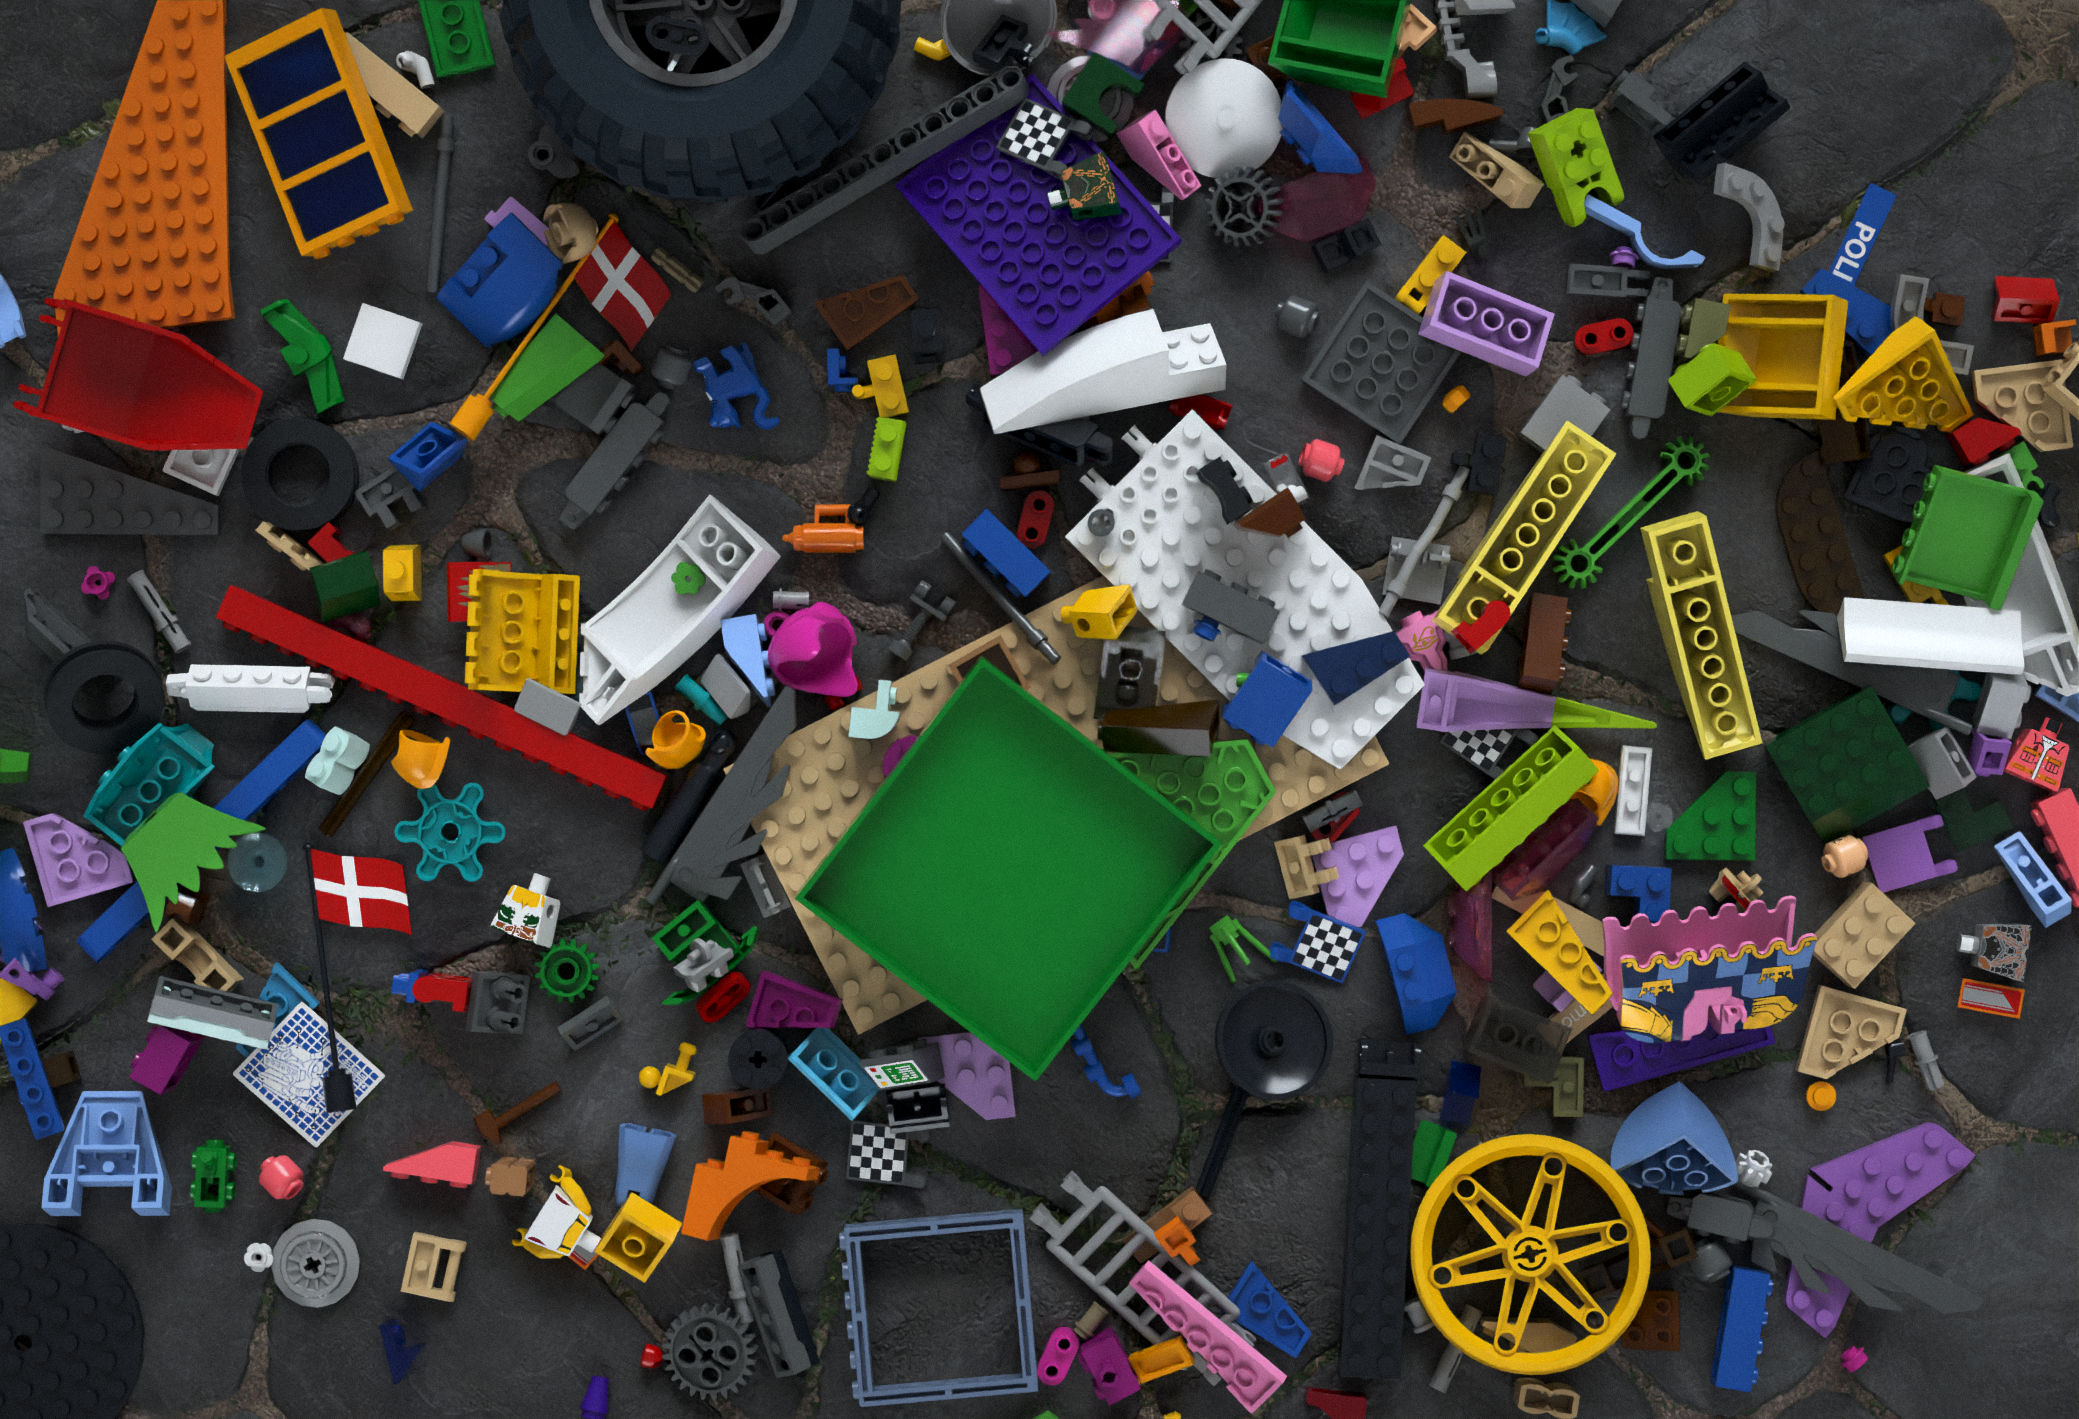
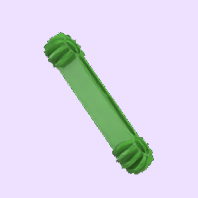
M1681 436L1675 438V445L1671 442L1666 443L1665 448L1669 453L1661 452L1659 458L1667 460V465L1579 549L1575 539L1569 540V549L1565 545L1558 547L1559 551L1564 555H1554L1552 558L1554 561L1561 563V566L1552 568L1553 572H1563L1558 581L1562 583L1569 578L1568 588L1570 589L1575 587L1576 582H1578L1580 589L1586 588V579L1592 584L1595 583L1597 579L1592 572L1602 573L1603 568L1595 566V561L1682 477L1687 486L1693 485V478L1698 481L1704 478L1699 470L1707 471L1710 467L1702 463V460L1710 457L1709 453L1701 455L1699 452L1703 449L1704 444L1699 443L1693 447V437H1688L1684 443ZM1680 454H1686L1690 458L1691 464L1688 469H1682L1678 465L1677 460ZM1670 472L1672 478L1647 502L1644 501L1643 496ZM1614 524H1617L1619 529L1599 549L1591 554L1589 551L1590 547ZM1574 556H1579L1584 560L1585 565L1581 572H1576L1571 567V559Z

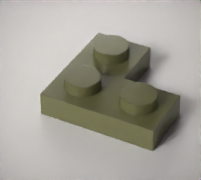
M1523 1055L1522 1085L1552 1087L1551 1115L1556 1117H1583L1584 1057Z

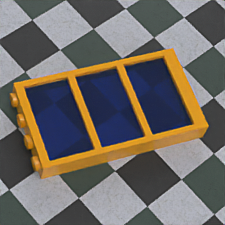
M320 8L224 56L301 256H313L314 259L324 258L331 254L330 249L337 246L339 248L350 246L356 242L354 238L362 234L363 237L376 234L380 231V226L386 223L388 225L399 223L405 219V214L413 211L336 10Z

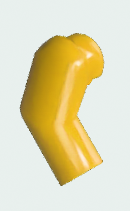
M919 37L913 48L914 51L936 61L951 56L943 39L932 43Z

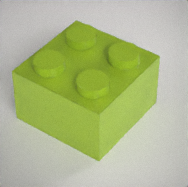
M1716 343L1708 344L1701 348L1694 359L1689 363L1680 365L1675 370V374L1668 379V382L1685 408L1711 417L1757 381L1740 352Z

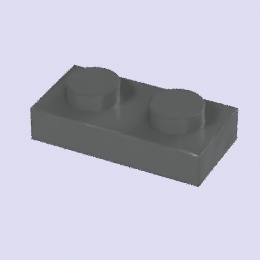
M606 996L557 1028L562 1038L576 1051L623 1021L624 1017L618 1007Z

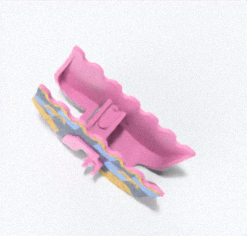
M1792 895L1782 897L1772 910L1767 909L1764 901L1754 900L1749 904L1747 911L1744 913H1738L1733 903H1726L1720 907L1718 914L1713 917L1708 915L1704 907L1698 906L1690 911L1689 917L1685 920H1680L1676 911L1667 910L1661 914L1660 920L1654 924L1650 923L1648 916L1644 913L1633 916L1630 924L1626 927H1622L1616 917H1605L1602 919L1604 980L1614 994L1609 1000L1614 1009L1617 1010V1017L1624 1033L1646 1043H1665L1691 1040L1693 1035L1700 1034L1706 1029L1708 1020L1717 1033L1727 1034L1734 1033L1735 1029L1768 1027L1785 1019L1796 1009L1803 998L1809 965L1817 941L1815 934H1805L1791 948L1796 898Z

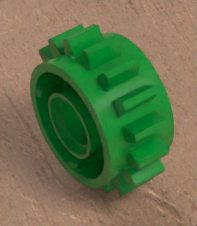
M562 938L560 939L559 947L553 942L550 952L546 950L540 952L544 959L535 963L536 966L540 967V972L535 974V978L542 979L543 983L539 985V988L543 989L546 987L549 990L547 993L548 998L555 994L558 996V1002L560 1003L563 1002L565 997H568L570 1003H574L577 994L580 998L584 999L587 997L585 989L593 991L596 988L591 982L600 979V975L595 973V969L601 967V964L594 963L593 958L597 954L596 952L589 953L587 951L589 944L585 943L580 947L578 946V939L574 938L570 944H567L566 939ZM568 962L574 966L575 975L573 978H565L561 974L563 963Z

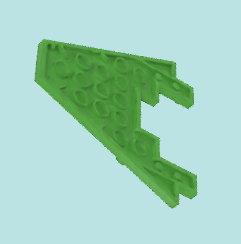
M1247 738L1215 741L1211 756L1108 753L1222 842V845L1131 959L1130 962L1134 969L1140 967L1277 792Z

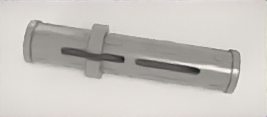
M144 570L137 571L127 578L128 583L131 584L157 624L156 630L158 633H163L174 653L178 654L189 648L191 642L177 624L179 622L176 615L172 616L160 595L145 575Z
M739 1233L724 1234L720 1236L730 1282L731 1290L729 1291V1297L733 1299L736 1316L741 1314L738 1323H750L755 1321L756 1318L737 1266L744 1262Z
M1465 1304L1459 1321L1474 1333L1483 1312ZM1450 1341L1428 1384L1443 1393L1447 1392L1450 1381L1463 1356V1352L1457 1349Z

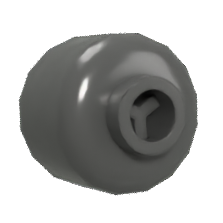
M1292 295L1285 303L1280 302L1278 304L1275 318L1279 319L1278 326L1280 331L1299 338H1306L1309 334L1316 332L1320 323L1321 312L1318 311L1315 302Z
M667 343L666 346L658 348L651 373L655 378L659 379L658 384L660 386L675 389L676 385L687 383L693 366V357L689 354V349L686 347Z
M1707 1238L1695 1244L1699 1257L1688 1261L1700 1281H1709L1711 1285L1731 1273L1729 1268L1733 1264L1732 1259L1720 1241L1709 1243Z

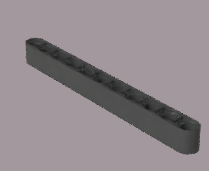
M1016 66L1002 68L747 219L741 226V236L749 248L756 254H765L1023 102L1028 97L1030 89L1022 71ZM1017 83L1015 86L1009 87L1011 84ZM966 113L964 116L958 117L960 114ZM915 143L913 146L907 148L908 145ZM889 158L886 162L881 163L884 159ZM864 173L861 177L856 178L859 174ZM838 188L835 192L830 193L833 189ZM812 203L810 207L805 208L808 204ZM787 218L786 221L780 223L781 220ZM760 233H761V235H760L758 238H755V239H754V237H755L757 234H760Z

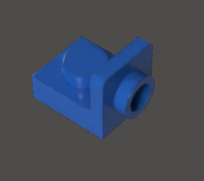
M839 348L827 349L828 386L834 387V392H852V387L858 385V378H841L840 375L846 374V356H840Z

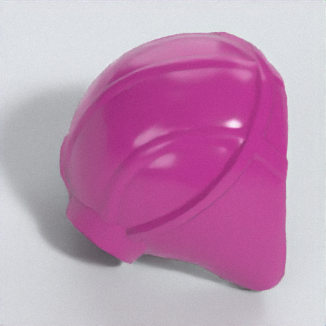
M817 602L810 608L799 610L789 616L775 632L768 648L769 667L779 682L792 688L810 693L849 697L856 693L858 687L857 678L852 668V651L857 645L854 629L847 617L843 616L837 608L828 603Z

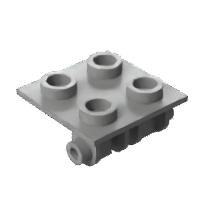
M1392 536L1382 595L1388 594L1386 589L1390 581L1395 580L1417 540ZM1429 544L1405 585L1407 589L1402 598L1441 604L1446 569L1449 566L1451 557L1449 554L1450 546Z

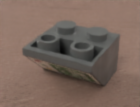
M926 1039L911 1041L909 1044L902 1046L900 1043L886 1045L881 1049L869 1051L870 1057L859 1060L860 1066L879 1090L931 1083L945 1077L939 1043L927 1044Z

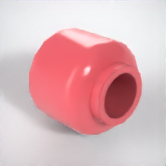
M1315 439L1310 444L1305 443L1298 465L1302 466V472L1305 476L1328 482L1334 475H1340L1344 459L1340 458L1341 452L1337 445Z
M286 1155L276 1158L271 1156L260 1167L262 1171L259 1176V1183L275 1199H291L304 1185L302 1182L304 1178L303 1171Z

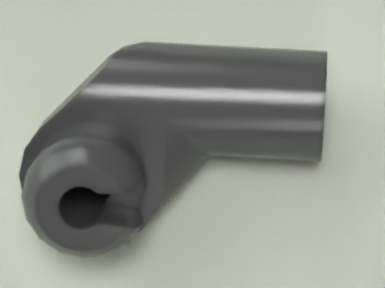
M1587 863L1574 879L1570 890L1569 900L1571 904L1574 903L1578 908H1583L1590 900L1589 895L1584 893V891L1599 873V870L1593 864Z

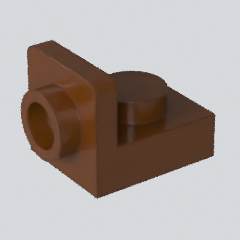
M616 340L614 343L609 341L599 350L605 355L598 362L600 365L605 366L611 359L617 356L618 359L614 362L626 375L631 371L635 376H638L645 369L619 340Z

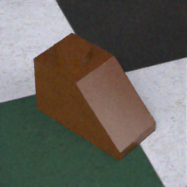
M770 1087L761 1090L750 1088L730 1089L702 1094L705 1124H731L773 1115Z

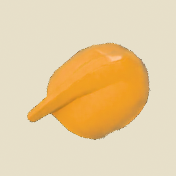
M679 710L670 711L664 714L656 723L651 737L654 748H647L645 753L659 766L666 769L682 768L700 754L705 743V730L700 725L690 723L689 718L684 712ZM675 715H680L684 718L685 723L673 722L672 719Z
M401 730L399 733V749L397 755L391 760V764L397 773L418 789L430 788L439 779L445 766L451 739L446 737L441 743L416 731ZM406 736L412 737V738L416 739L417 741L412 740V739H409V738H407Z
M1590 759L1599 771L1592 777L1591 782L1578 789L1570 797L1569 801L1587 812L1596 814L1595 823L1597 826H1601L1615 803L1619 778L1610 765L1603 761Z

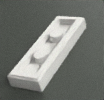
M1621 745L1619 786L1613 834L1645 836L1652 748Z

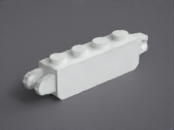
M191 664L189 673L168 675L166 687L169 696L188 698L190 707L197 711L305 713L310 708V703L330 702L332 697L330 688H333L335 679L329 673H311L310 667Z

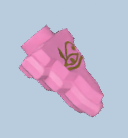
M1419 610L1398 621L1402 629L1397 631L1396 635L1408 651L1409 659L1419 661L1424 672L1425 668L1448 671L1447 658L1442 650L1446 642L1443 630L1432 622L1438 611L1423 617Z

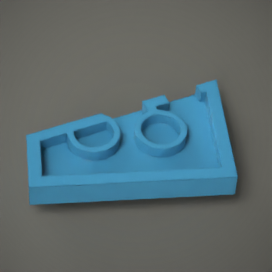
M278 962L275 963L270 978L259 997L260 1000L279 1004L273 1030L300 1002H304L313 1011L321 1003ZM240 1043L236 1046V1049L245 1058L257 1048Z

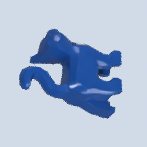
M746 342L736 349L731 345L721 350L723 359L730 362L731 369L720 374L707 357L694 362L696 372L703 373L705 378L706 394L712 404V413L709 417V423L712 427L728 428L735 426L737 429L742 428L738 412L731 404V401L751 394L758 398L753 408V421L764 430L772 429L779 424L778 417L765 418L764 412L770 402L769 393L756 372L755 360Z

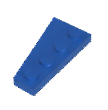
M1820 269L1799 291L1801 294L1835 295L1847 300L1848 310L1845 335L1869 357L1892 333L1890 322L1891 306L1824 269Z

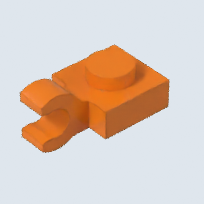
M1179 1216L1154 1232L1158 1242L1172 1258L1180 1253L1190 1267L1200 1261L1196 1250L1192 1246L1196 1239Z

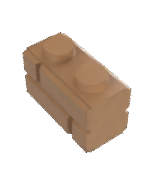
M502 1157L496 1163H492L491 1167H487L485 1185L490 1186L489 1191H491V1194L505 1195L509 1193L511 1196L523 1197L534 1186L536 1162L534 1159L520 1158L517 1161L515 1157Z

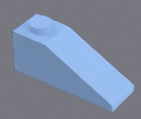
M2020 831L1994 846L2027 904L2045 928L2071 914L2072 899Z

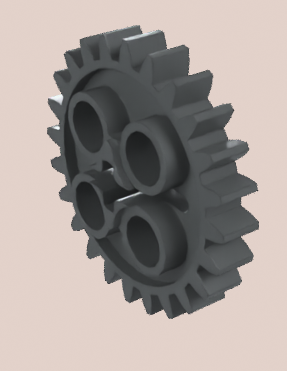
M707 1303L701 1307L700 1311L696 1306L689 1310L690 1314L684 1310L679 1315L680 1320L675 1319L671 1323L673 1329L669 1328L665 1333L669 1339L665 1340L662 1344V1347L669 1349L663 1354L662 1359L671 1360L665 1367V1370L675 1371L671 1380L675 1381L679 1378L682 1380L679 1387L680 1390L684 1389L687 1385L691 1387L690 1396H693L696 1391H700L701 1400H704L708 1393H711L713 1401L717 1400L720 1392L725 1399L729 1397L731 1390L738 1393L741 1389L740 1384L745 1386L750 1380L747 1375L752 1376L756 1370L752 1365L758 1361V1357L752 1355V1353L756 1352L759 1347L758 1345L750 1344L756 1335L754 1333L746 1334L745 1332L750 1324L740 1325L738 1323L741 1314L734 1318L730 1317L731 1308L721 1313L719 1304H716L712 1311H710ZM703 1326L712 1330V1337L703 1333ZM726 1345L735 1349V1356L726 1352ZM709 1348L714 1352L712 1355L707 1353ZM684 1349H691L695 1353L696 1358L688 1357ZM707 1368H714L718 1372L719 1377L711 1376Z

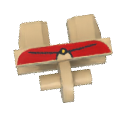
M1725 867L1719 872L1718 879L1711 886L1709 892L1718 902L1723 901L1731 894L1737 900L1734 905L1738 913H1744L1747 911L1749 904L1763 894V891L1757 886L1762 878L1758 873L1749 877L1744 871H1741L1737 875L1740 879L1739 881Z

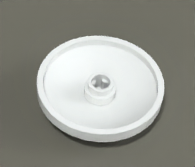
M1213 59L1198 64L1191 73L1186 72L1177 81L1166 104L1165 126L1192 170L1208 177L1224 178V171L1231 170L1233 173L1235 167H1242L1244 171L1246 167H1253L1255 170L1272 155L1281 137L1279 131L1283 129L1278 119L1281 99L1272 81L1255 66L1236 59Z

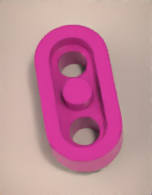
M1059 1327L1050 1335L1037 1365V1374L1043 1383L1057 1385L1065 1379L1079 1347V1339L1073 1329ZM1061 1339H1067L1070 1345L1067 1348H1061L1058 1343ZM1049 1366H1055L1058 1371L1055 1375H1049L1046 1369Z

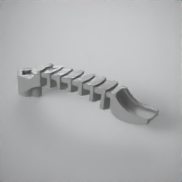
M1435 0L1434 12L1438 15L1437 29L1441 31L1440 43L1441 46L1444 45V61H1450L1462 72L1466 99L1497 96V78L1493 61L1477 63L1471 56L1470 49L1461 50L1460 43H1465L1464 33L1452 34L1451 28L1461 27L1460 17L1449 18L1448 12L1456 11L1455 1Z

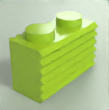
M878 417L876 418L877 423L875 427L877 429L874 430L873 447H871L872 453H870L869 470L866 472L870 478L896 482L907 424L906 421Z

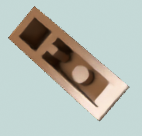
M1191 1186L1145 1221V1223L1156 1232L1172 1219L1179 1216L1187 1228L1192 1230L1209 1217L1212 1212L1195 1188ZM1134 1230V1231H1132L1130 1234H1128L1125 1238H1123L1122 1241L1125 1243V1245H1126L1138 1232H1137L1136 1230ZM1146 1240L1133 1255L1141 1264L1159 1251Z

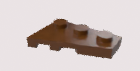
M900 275L864 288L844 292L828 299L813 302V304L846 350L850 351L916 304L920 299L904 276Z

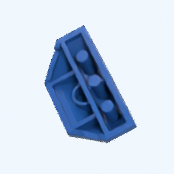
M1290 77L1286 80L1278 116L1283 128L1279 132L1289 146L1294 143L1298 148L1296 153L1306 166L1310 163L1317 172L1359 174L1362 172V166L1354 151L1351 150Z
M1405 913L1375 920L1405 1034L1409 1035L1435 1028L1457 993L1442 935Z

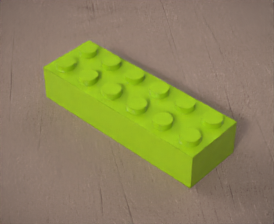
M1554 725L1423 846L1467 892L1472 886L1478 884L1482 877L1494 866L1500 864L1509 852L1522 844L1532 831L1545 823L1555 810L1568 802L1570 797L1583 785L1587 784L1599 769L1579 746Z

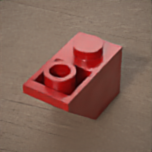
M1976 418L1946 434L1945 437L1963 466L1973 463L1976 467L1991 458L1988 454L1996 448L2001 452L2016 443L2014 438L2022 434V432L2017 427Z

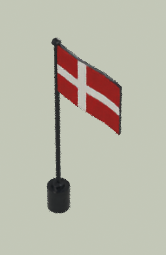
M306 843L303 845L302 850L306 851L333 1070L327 1071L328 1077H323L322 1082L326 1113L357 1108L352 1073L346 1074L345 1068L339 1069L320 919L351 927L388 928L405 932L409 935H412L403 865L381 858L335 855L315 850L311 843Z

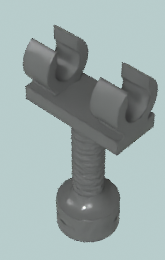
M924 580L919 583L910 597V601L921 607L918 612L919 614L914 618L904 636L900 640L893 639L887 648L906 662L913 654L910 643H913L912 641H914V638L923 628L922 626L926 623L925 621L929 618L928 616L933 615L944 622L956 604V601L946 596L939 609L936 610L922 601L932 587Z

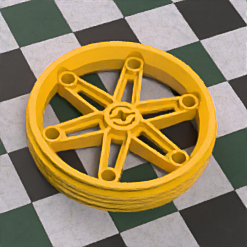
M1523 1134L1500 1137L1484 1142L1457 1157L1439 1174L1426 1192L1419 1206L1411 1236L1410 1253L1414 1283L1425 1311L1434 1325L1448 1341L1470 1358L1494 1369L1514 1374L1545 1375L1562 1372L1578 1367L1603 1353L1619 1339L1635 1318L1642 1304L1650 1275L1651 1251L1647 1225L1642 1210L1627 1184L1613 1168L1589 1150L1572 1142L1546 1135ZM1523 1155L1543 1156L1522 1220L1516 1217L1470 1176V1174L1481 1167L1500 1159ZM1556 1158L1561 1162L1562 1170L1558 1175L1552 1176L1545 1171V1163L1548 1159ZM1567 1163L1587 1174L1601 1186L1613 1201L1621 1219L1554 1230ZM1462 1180L1473 1182L1475 1191L1472 1196L1466 1198L1458 1193V1184ZM1544 1183L1553 1185L1544 1230L1537 1226H1531L1530 1223ZM1453 1192L1495 1241L1496 1245L1433 1265L1432 1242L1436 1222L1445 1202ZM1481 1199L1516 1228L1506 1239L1476 1205ZM1616 1223H1620L1626 1228V1236L1620 1241L1613 1240L1609 1235L1610 1227ZM1600 1233L1601 1241L1558 1255V1247L1555 1240ZM1526 1237H1533L1542 1242V1245H1539L1533 1240H1526L1518 1246L1517 1251H1514L1515 1245ZM1628 1242L1629 1264L1626 1282L1617 1304L1609 1316H1607L1563 1263ZM1531 1245L1533 1250L1546 1248V1252L1539 1253V1255L1534 1257V1262H1529L1528 1258L1514 1259V1256L1521 1255V1253L1526 1251L1525 1246ZM1502 1253L1505 1268L1466 1275L1460 1274L1459 1267ZM1543 1257H1546L1545 1263L1536 1270H1525L1518 1266V1263H1521L1528 1268L1536 1267L1542 1262ZM1439 1267H1446L1451 1272V1280L1446 1284H1440L1434 1278V1272ZM1554 1269L1558 1271L1585 1303L1580 1309L1576 1308L1545 1280ZM1506 1278L1494 1343L1491 1344L1467 1329L1452 1313L1439 1289ZM1516 1278L1524 1282H1530L1516 1325L1507 1323ZM1539 1288L1591 1333L1580 1341L1561 1349L1538 1353L1517 1352ZM1592 1311L1601 1313L1603 1316L1602 1325L1598 1328L1589 1327L1586 1324L1588 1313ZM1510 1333L1514 1336L1515 1345L1512 1349L1504 1350L1499 1346L1498 1338L1501 1334Z

